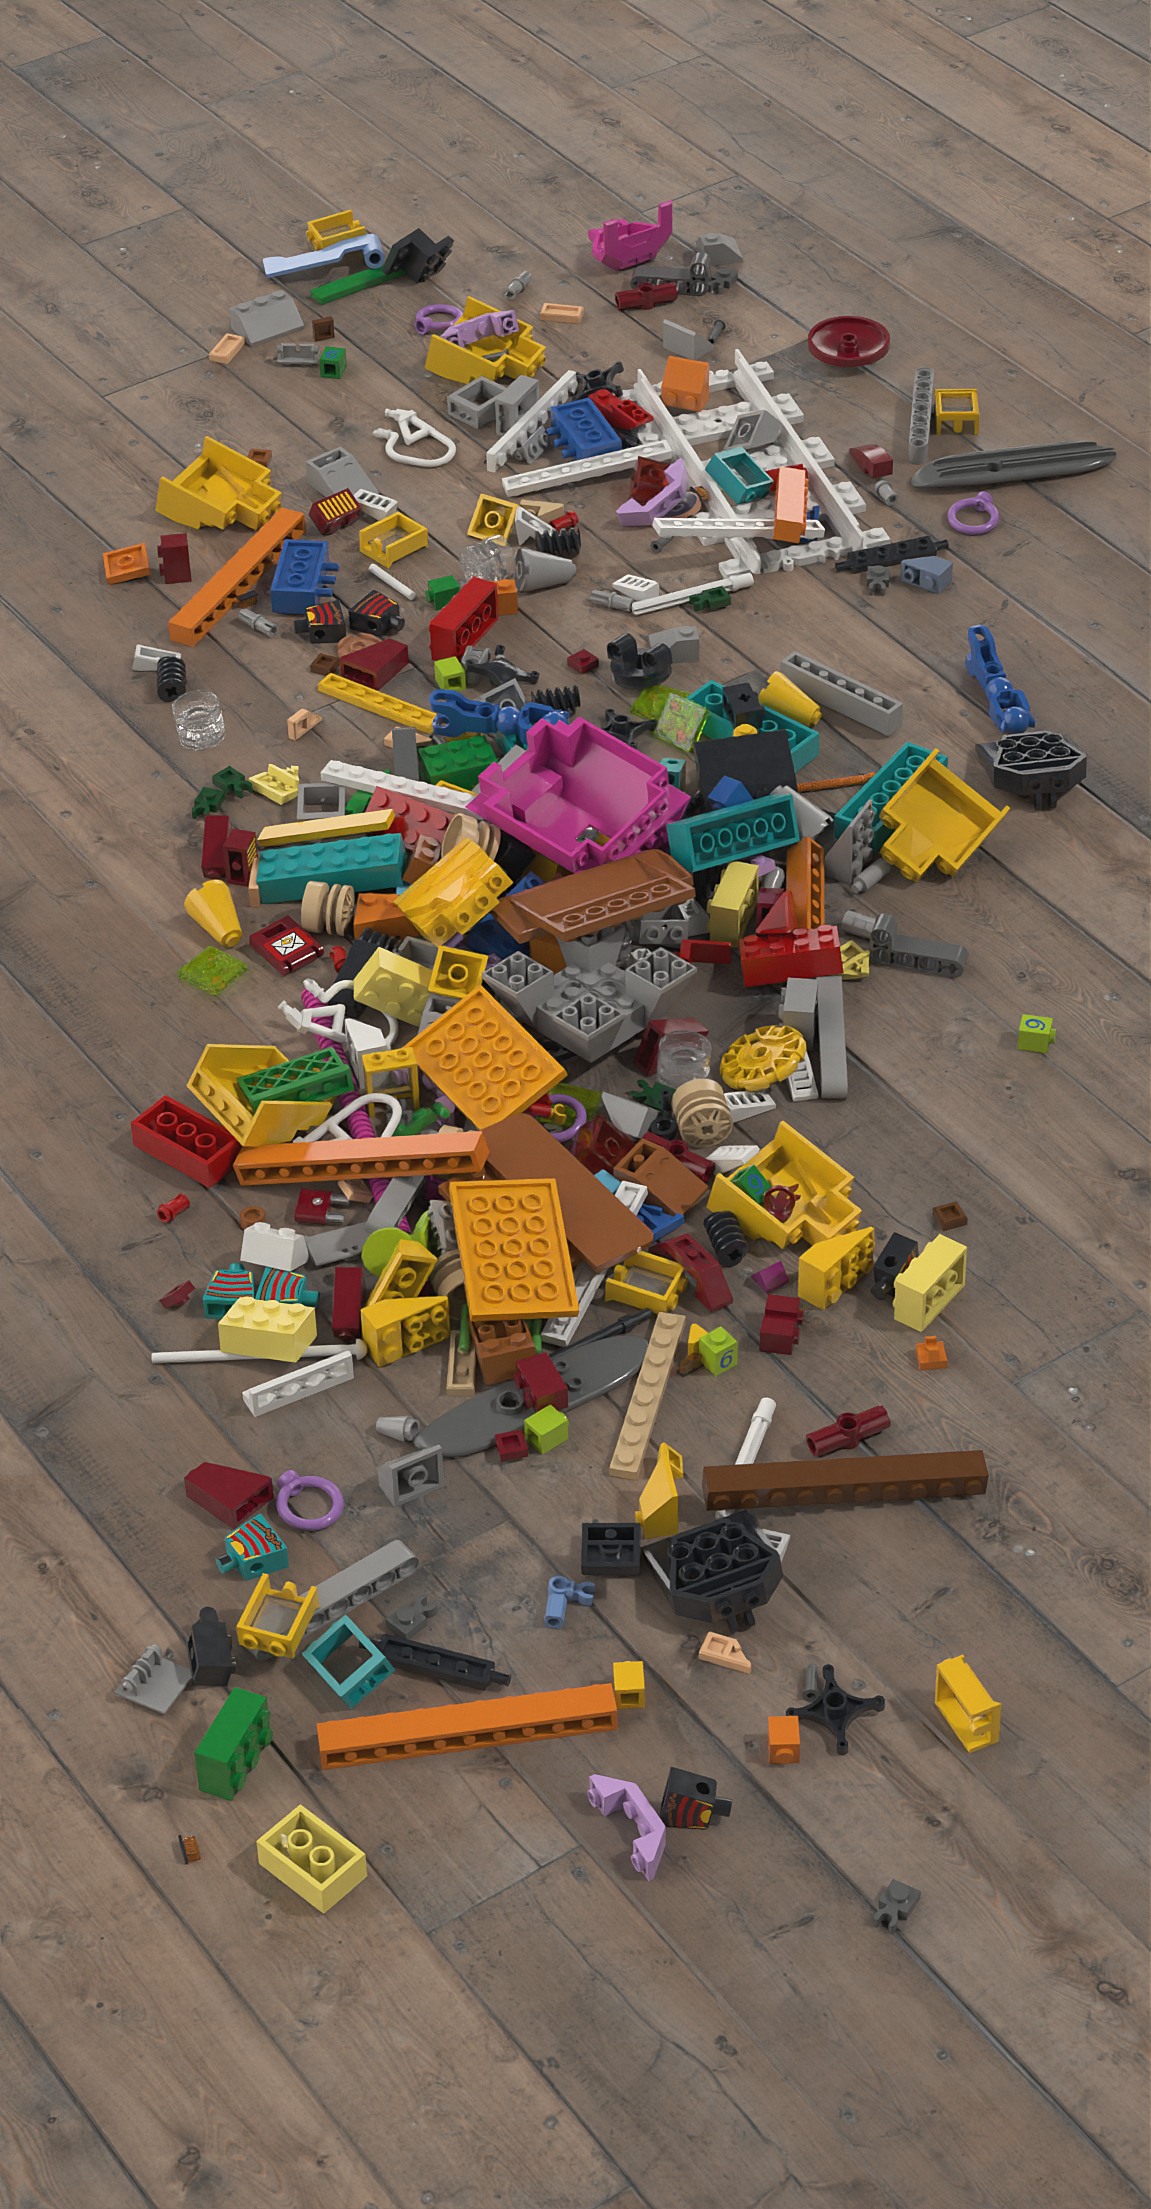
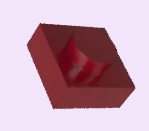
M582 649L567 657V665L583 675L599 666V658Z
M188 1280L174 1287L159 1301L165 1309L173 1305L178 1308L190 1299L188 1294L196 1288Z
M522 1429L494 1435L501 1462L528 1457V1448Z

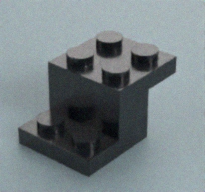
M418 228L392 245L381 271L388 276L392 272L396 273L402 269L416 283L423 279L427 280L435 271L439 272L445 267V260L452 252L451 247L454 240L447 236L438 243H435Z
M582 1523L581 1574L640 1575L641 1524Z

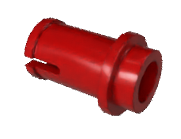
M567 511L564 516L551 520L550 526L556 529L557 532H560L561 528L576 527L579 519L574 511Z
M335 946L332 948L333 951L330 950L329 955L334 962L335 971L339 974L347 955L342 946Z
M180 1193L168 1203L160 1204L157 1210L158 1218L164 1223L173 1222L175 1216L190 1207L188 1197Z

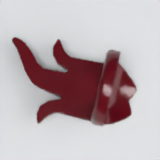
M799 1184L790 1187L773 1186L764 1194L763 1200L766 1210L781 1223H785L790 1218L795 1202L801 1198V1195L794 1194ZM779 1191L775 1199L772 1193Z

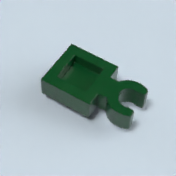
M723 586L703 590L702 595L694 594L689 596V604H694V611H701L704 607H709L710 610L720 609L731 605V597Z
M231 766L212 776L214 785L226 793L234 791L236 797L240 799L244 798L243 791L253 792L252 783L246 781L245 776Z
M203 787L194 800L195 806L192 808V818L196 819L198 815H203L205 821V815H210V811L217 813L225 800V791Z
M638 1080V1086L644 1089L640 1093L632 1091L631 1095L636 1101H645V1106L662 1112L661 1090H670L672 1101V1096L677 1089L655 1082L653 1088H651L646 1081Z

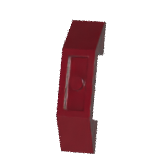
M688 1233L669 1238L648 1247V1252L652 1255L674 1262L677 1261L697 1280L695 1297L710 1312L733 1303V1297L720 1263Z

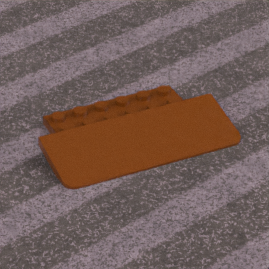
M650 849L498 899L500 903L489 913L519 944L550 933L564 942H572L577 940L579 936L596 934L600 929L621 925V922L630 919H640L644 914L661 912L665 910V907L671 905H682L687 900L695 898L696 895L695 888L692 887L694 885L693 876L670 855L658 849Z
M516 1114L479 1130L483 1132L489 1149V1154L482 1171L458 1173L438 1186L439 1193L447 1201H451L449 1193L450 1182L555 1178L572 1268L584 1261L596 1273H599L633 1257L653 1242V1232L537 1120L528 1114Z

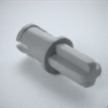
M524 271L518 278L512 279L511 284L503 292L506 293L504 294L505 298L513 300L520 292H523L526 285L532 279V274Z
M592 590L590 596L591 602L607 605L611 610L615 608L630 613L632 612L631 604L635 602L633 598L617 595L616 592L610 594Z
M241 609L239 611L238 619L250 625L254 631L259 630L270 638L275 636L271 631L277 634L278 625L266 620L262 614L257 615L248 609Z

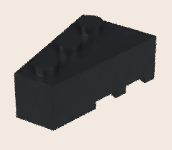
M485 819L482 820V821L487 822L489 825L492 824V823H490L489 821H487V820H485ZM500 829V844L494 862L508 871L507 876L513 882L509 887H512L516 880L521 878L524 870L536 855L530 846Z
M355 939L334 984L343 980L353 981L377 948H383V946ZM353 989L340 990L327 1002L329 1006L344 1005L346 1007L344 1016L359 1019L367 1005L354 1000Z

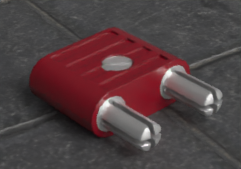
M302 1188L295 1209V1222L327 1225L328 1221L344 1223L345 1214L330 1213L332 1204L349 1205L350 1200L345 1195L333 1194V1191Z

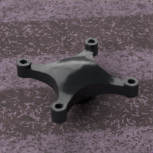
M616 362L611 368L603 372L600 369L592 370L587 375L576 372V381L582 383L583 388L577 395L571 398V401L586 399L588 395L603 389L615 394L616 397H621L623 395L621 386L612 384V381L617 373L624 371L622 362Z
M503 645L496 646L495 659L482 664H475L472 660H467L464 666V670L468 673L473 672L489 678L490 683L495 687H499L514 678L517 682L525 681L536 684L540 676L539 672H525L506 659L504 656L505 647Z
M606 709L605 720L609 721V723L600 729L637 750V742L634 739L647 730L656 732L658 720L630 721L629 716L623 714L616 715L613 709Z
M827 1664L823 1666V1678L826 1680V1684L819 1698L804 1707L788 1708L786 1716H798V1720H811L826 1727L837 1740V1753L839 1755H846L848 1753V1741L845 1738V1734L849 1725L866 1711H883L885 1709V1699L881 1695L874 1698H859L846 1693L835 1681L834 1667Z

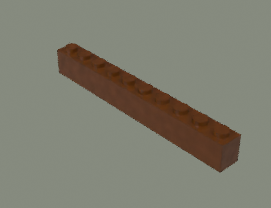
M983 1450L704 1466L702 1489L706 1511H723L730 1509L807 1506L879 1500L890 1501L962 1495L974 1496L986 1494L989 1474Z

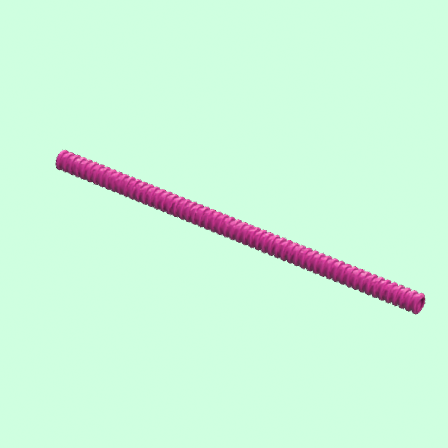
M306 988L302 991L301 999L305 1009L328 1006L318 998H314V995ZM332 1016L311 1019L313 1023L332 1029ZM314 1034L320 1050L333 1047L343 1064H347L350 1068L340 1042ZM331 1057L325 1058L324 1061L328 1062ZM352 1070L351 1075L355 1090L337 1096L341 1109L361 1097ZM365 1105L345 1118L352 1139L376 1138ZM391 1177L367 1178L376 1204L391 1182ZM404 1216L398 1229L412 1234L407 1219ZM429 1279L425 1282L417 1298L426 1297L431 1292L432 1288Z

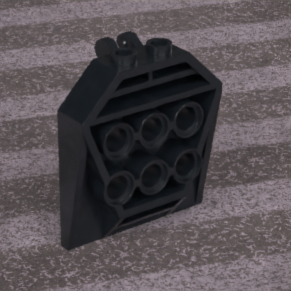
M1046 730L1002 735L998 742L975 744V751L994 788L1022 796L1034 795L1035 810L1042 809L1041 794L1048 793L1049 807L1056 808V792L1069 791L1086 778L1087 756L1067 734L1058 735Z
M746 1509L640 1547L644 1559L675 1615L709 1623H716L726 1619L732 1634L739 1631L735 1618L737 1614H744V1621L748 1627L755 1626L756 1623L752 1609L767 1604L783 1578L778 1551Z

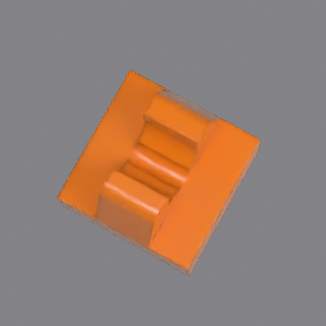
M927 1336L924 1339V1343L916 1344L915 1352L920 1371L947 1368L948 1360L943 1341L936 1342V1336Z

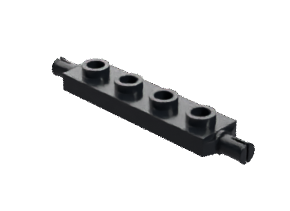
M928 535L848 552L846 561L835 562V569L837 572L849 569L852 573L857 574L868 571V566H895L901 564L906 559L936 557L937 550L947 549L949 544L947 539L935 542Z
M384 1634L378 1640L368 1638L394 1668L483 1691L492 1682L508 1687L511 1681V1674L495 1671L494 1661L389 1634ZM359 1641V1648L366 1649Z

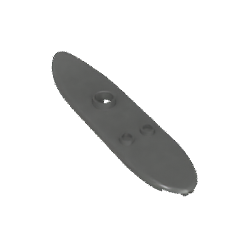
M1069 441L964 453L943 457L928 463L914 475L911 485L916 488L968 486L1074 474L1094 470L1111 463L1116 457V451L1113 447L1098 446L1095 442Z
M635 1335L614 1336L591 1342L553 1359L554 1366L568 1388L569 1407L558 1412L566 1413L613 1390L641 1370L649 1342ZM511 1379L465 1401L427 1425L416 1435L414 1444L420 1450L440 1445L443 1457L471 1455L496 1446L495 1434L521 1429L524 1433V1420L534 1415L535 1412L533 1408H528L524 1399V1392L522 1389L518 1390L514 1379ZM508 1400L515 1401V1407L512 1408L504 1407L501 1404Z

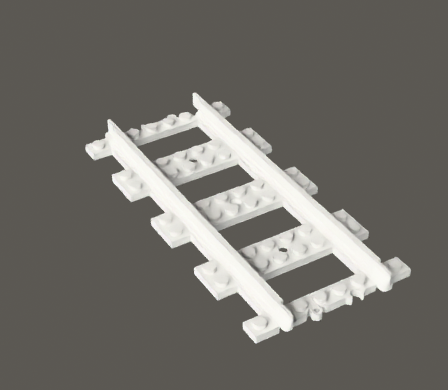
M735 349V364L738 370L734 374L729 372V370H718L715 375L712 371H709V392L735 387L745 401L735 405L720 406L715 409L672 417L661 401L662 381L651 385L641 369L637 370L638 383L634 384V389L622 390L623 395L617 397L622 401L630 399L654 417L653 421L632 429L633 436L639 439L638 444L645 445L667 440L672 451V458H670L672 462L675 463L680 458L684 461L688 473L686 492H690V487L692 486L696 491L701 490L706 495L702 497L701 507L705 512H700L695 516L690 515L689 518L774 519L775 498L761 499L756 502L742 503L731 507L720 491L723 489L705 471L711 459L701 461L691 445L729 438L737 416L741 414L766 410L782 423L779 436L773 442V446L749 450L747 453L764 471L803 464V468H807L809 477L807 512L812 511L813 506H819V521L826 520L837 537L780 550H771L760 554L752 539L744 537L728 539L719 536L704 538L697 536L703 546L725 542L735 559L719 563V571L724 579L751 572L753 574H760V569L764 574L778 571L780 567H783L784 571L790 572L794 569V565L802 566L816 562L825 563V557L830 556L838 560L839 557L847 556L848 552L890 544V538L883 528H873L863 532L859 528V523L853 514L865 512L866 503L852 483L849 481L832 485L821 470L834 466L835 459L820 437H810L806 440H801L792 428L791 424L804 422V414L790 394H779L771 397L763 386L762 381L774 379V371L767 361L749 365L739 349ZM666 469L660 470L662 482L665 486H669L664 472ZM732 469V471L740 478V480L745 485H747L748 483L738 474V472L735 469Z

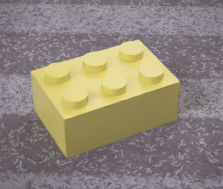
M730 861L727 869L722 870L720 884H716L714 897L709 899L707 904V913L710 914L707 932L710 933V941L730 942L731 947H739V940L743 938L757 907L759 865Z
M378 947L353 980L354 1000L420 1027L422 1014L430 995L428 987L433 970Z
M941 1234L933 1242H929L918 1258L915 1257L906 1271L900 1273L895 1279L894 1319L922 1332L965 1286L967 1247Z
M240 1297L218 1323L221 1352L294 1363L299 1360L317 1336L314 1307H307L302 1304L279 1303L275 1300L263 1301L252 1297Z
M301 1804L256 1841L259 1864L323 1914L367 1877L365 1853Z

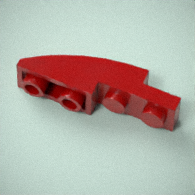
M606 389L598 390L596 393L588 395V398L592 400L607 422L614 427L633 429L654 420L651 414L630 399L622 401Z

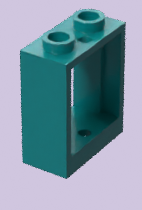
M742 446L715 453L705 468V471L737 505L765 498L770 493V488L774 483L773 479ZM732 469H735L738 472V474L749 484V486H746L740 480V478L732 471Z
M346 1614L340 1620L335 1621L330 1626V1629L321 1637L310 1643L308 1648L302 1653L311 1666L351 1710L395 1671L385 1656ZM354 1635L373 1656L339 1685L321 1663Z

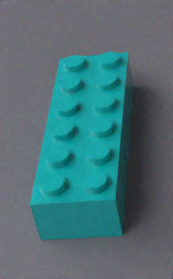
M710 680L684 700L687 701V704L689 702L704 710L701 718L697 719L698 727L696 731L712 739L732 737L734 729L722 707V687L725 686ZM682 701V715L685 717V719L682 718V722L684 725L686 724V726L695 730L697 716L695 717L693 713L697 712L700 716L702 710L696 709L694 711V707L690 704L685 709L686 703ZM764 706L766 717L763 718L762 728L756 729L757 733L786 729L796 773L819 755V733Z
M906 742L835 815L834 838L839 839L870 799L872 800V811L875 813L872 821L874 835L871 841V848L873 849V854H876L895 832L894 829L887 828L882 823L881 818H879L882 809L933 751ZM938 753L936 760L948 769V757Z
M773 794L666 824L671 857L687 872L699 871L800 841L792 794Z
M401 833L338 840L328 843H315L305 846H292L275 850L269 849L267 851H260L256 884L258 885L263 904L303 899L306 886L310 881L327 883L329 891H331L334 884L341 885V888L344 885L352 886L354 892L404 886L402 877L406 866L407 853Z

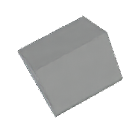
M664 319L663 348L690 360H697L713 350L715 345L696 332Z

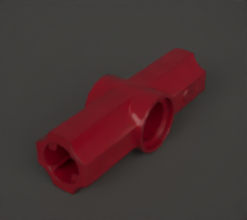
M674 282L660 285L642 283L638 285L637 289L620 291L615 294L618 311L636 307L650 310L655 307V304L676 301L678 299V292Z
M646 1132L642 1136L643 1139L664 1147L703 1182L707 1183L712 1178L715 1171V1163L689 1151L688 1145L684 1141H668L650 1132Z
M878 1405L859 1414L851 1412L842 1413L837 1417L836 1423L806 1434V1443L814 1457L838 1448L854 1449L860 1444V1439L890 1428L891 1421L883 1405Z

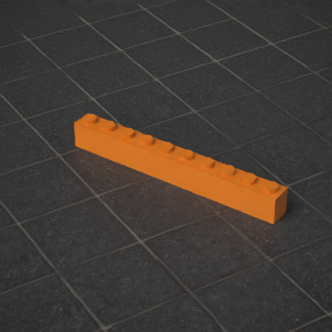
M282 507L216 572L199 592L169 620L170 640L194 647L238 602L236 597L245 594L279 560L284 540H298L306 532L304 513Z
M482 1131L242 1146L233 1167L241 1186L468 1173L482 1171L489 1154V1149Z
M612 1683L316 1723L322 1770L618 1730L617 1707Z

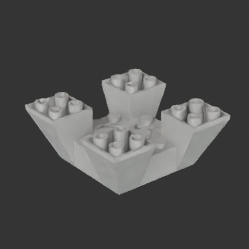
M619 925L600 929L596 934L579 936L577 940L572 942H564L557 938L567 967L553 975V971L517 951L483 972L482 978L520 1021L592 1063L645 1029L649 1020H659L662 1018L697 973V967L660 947L623 971L616 967L625 934V926Z

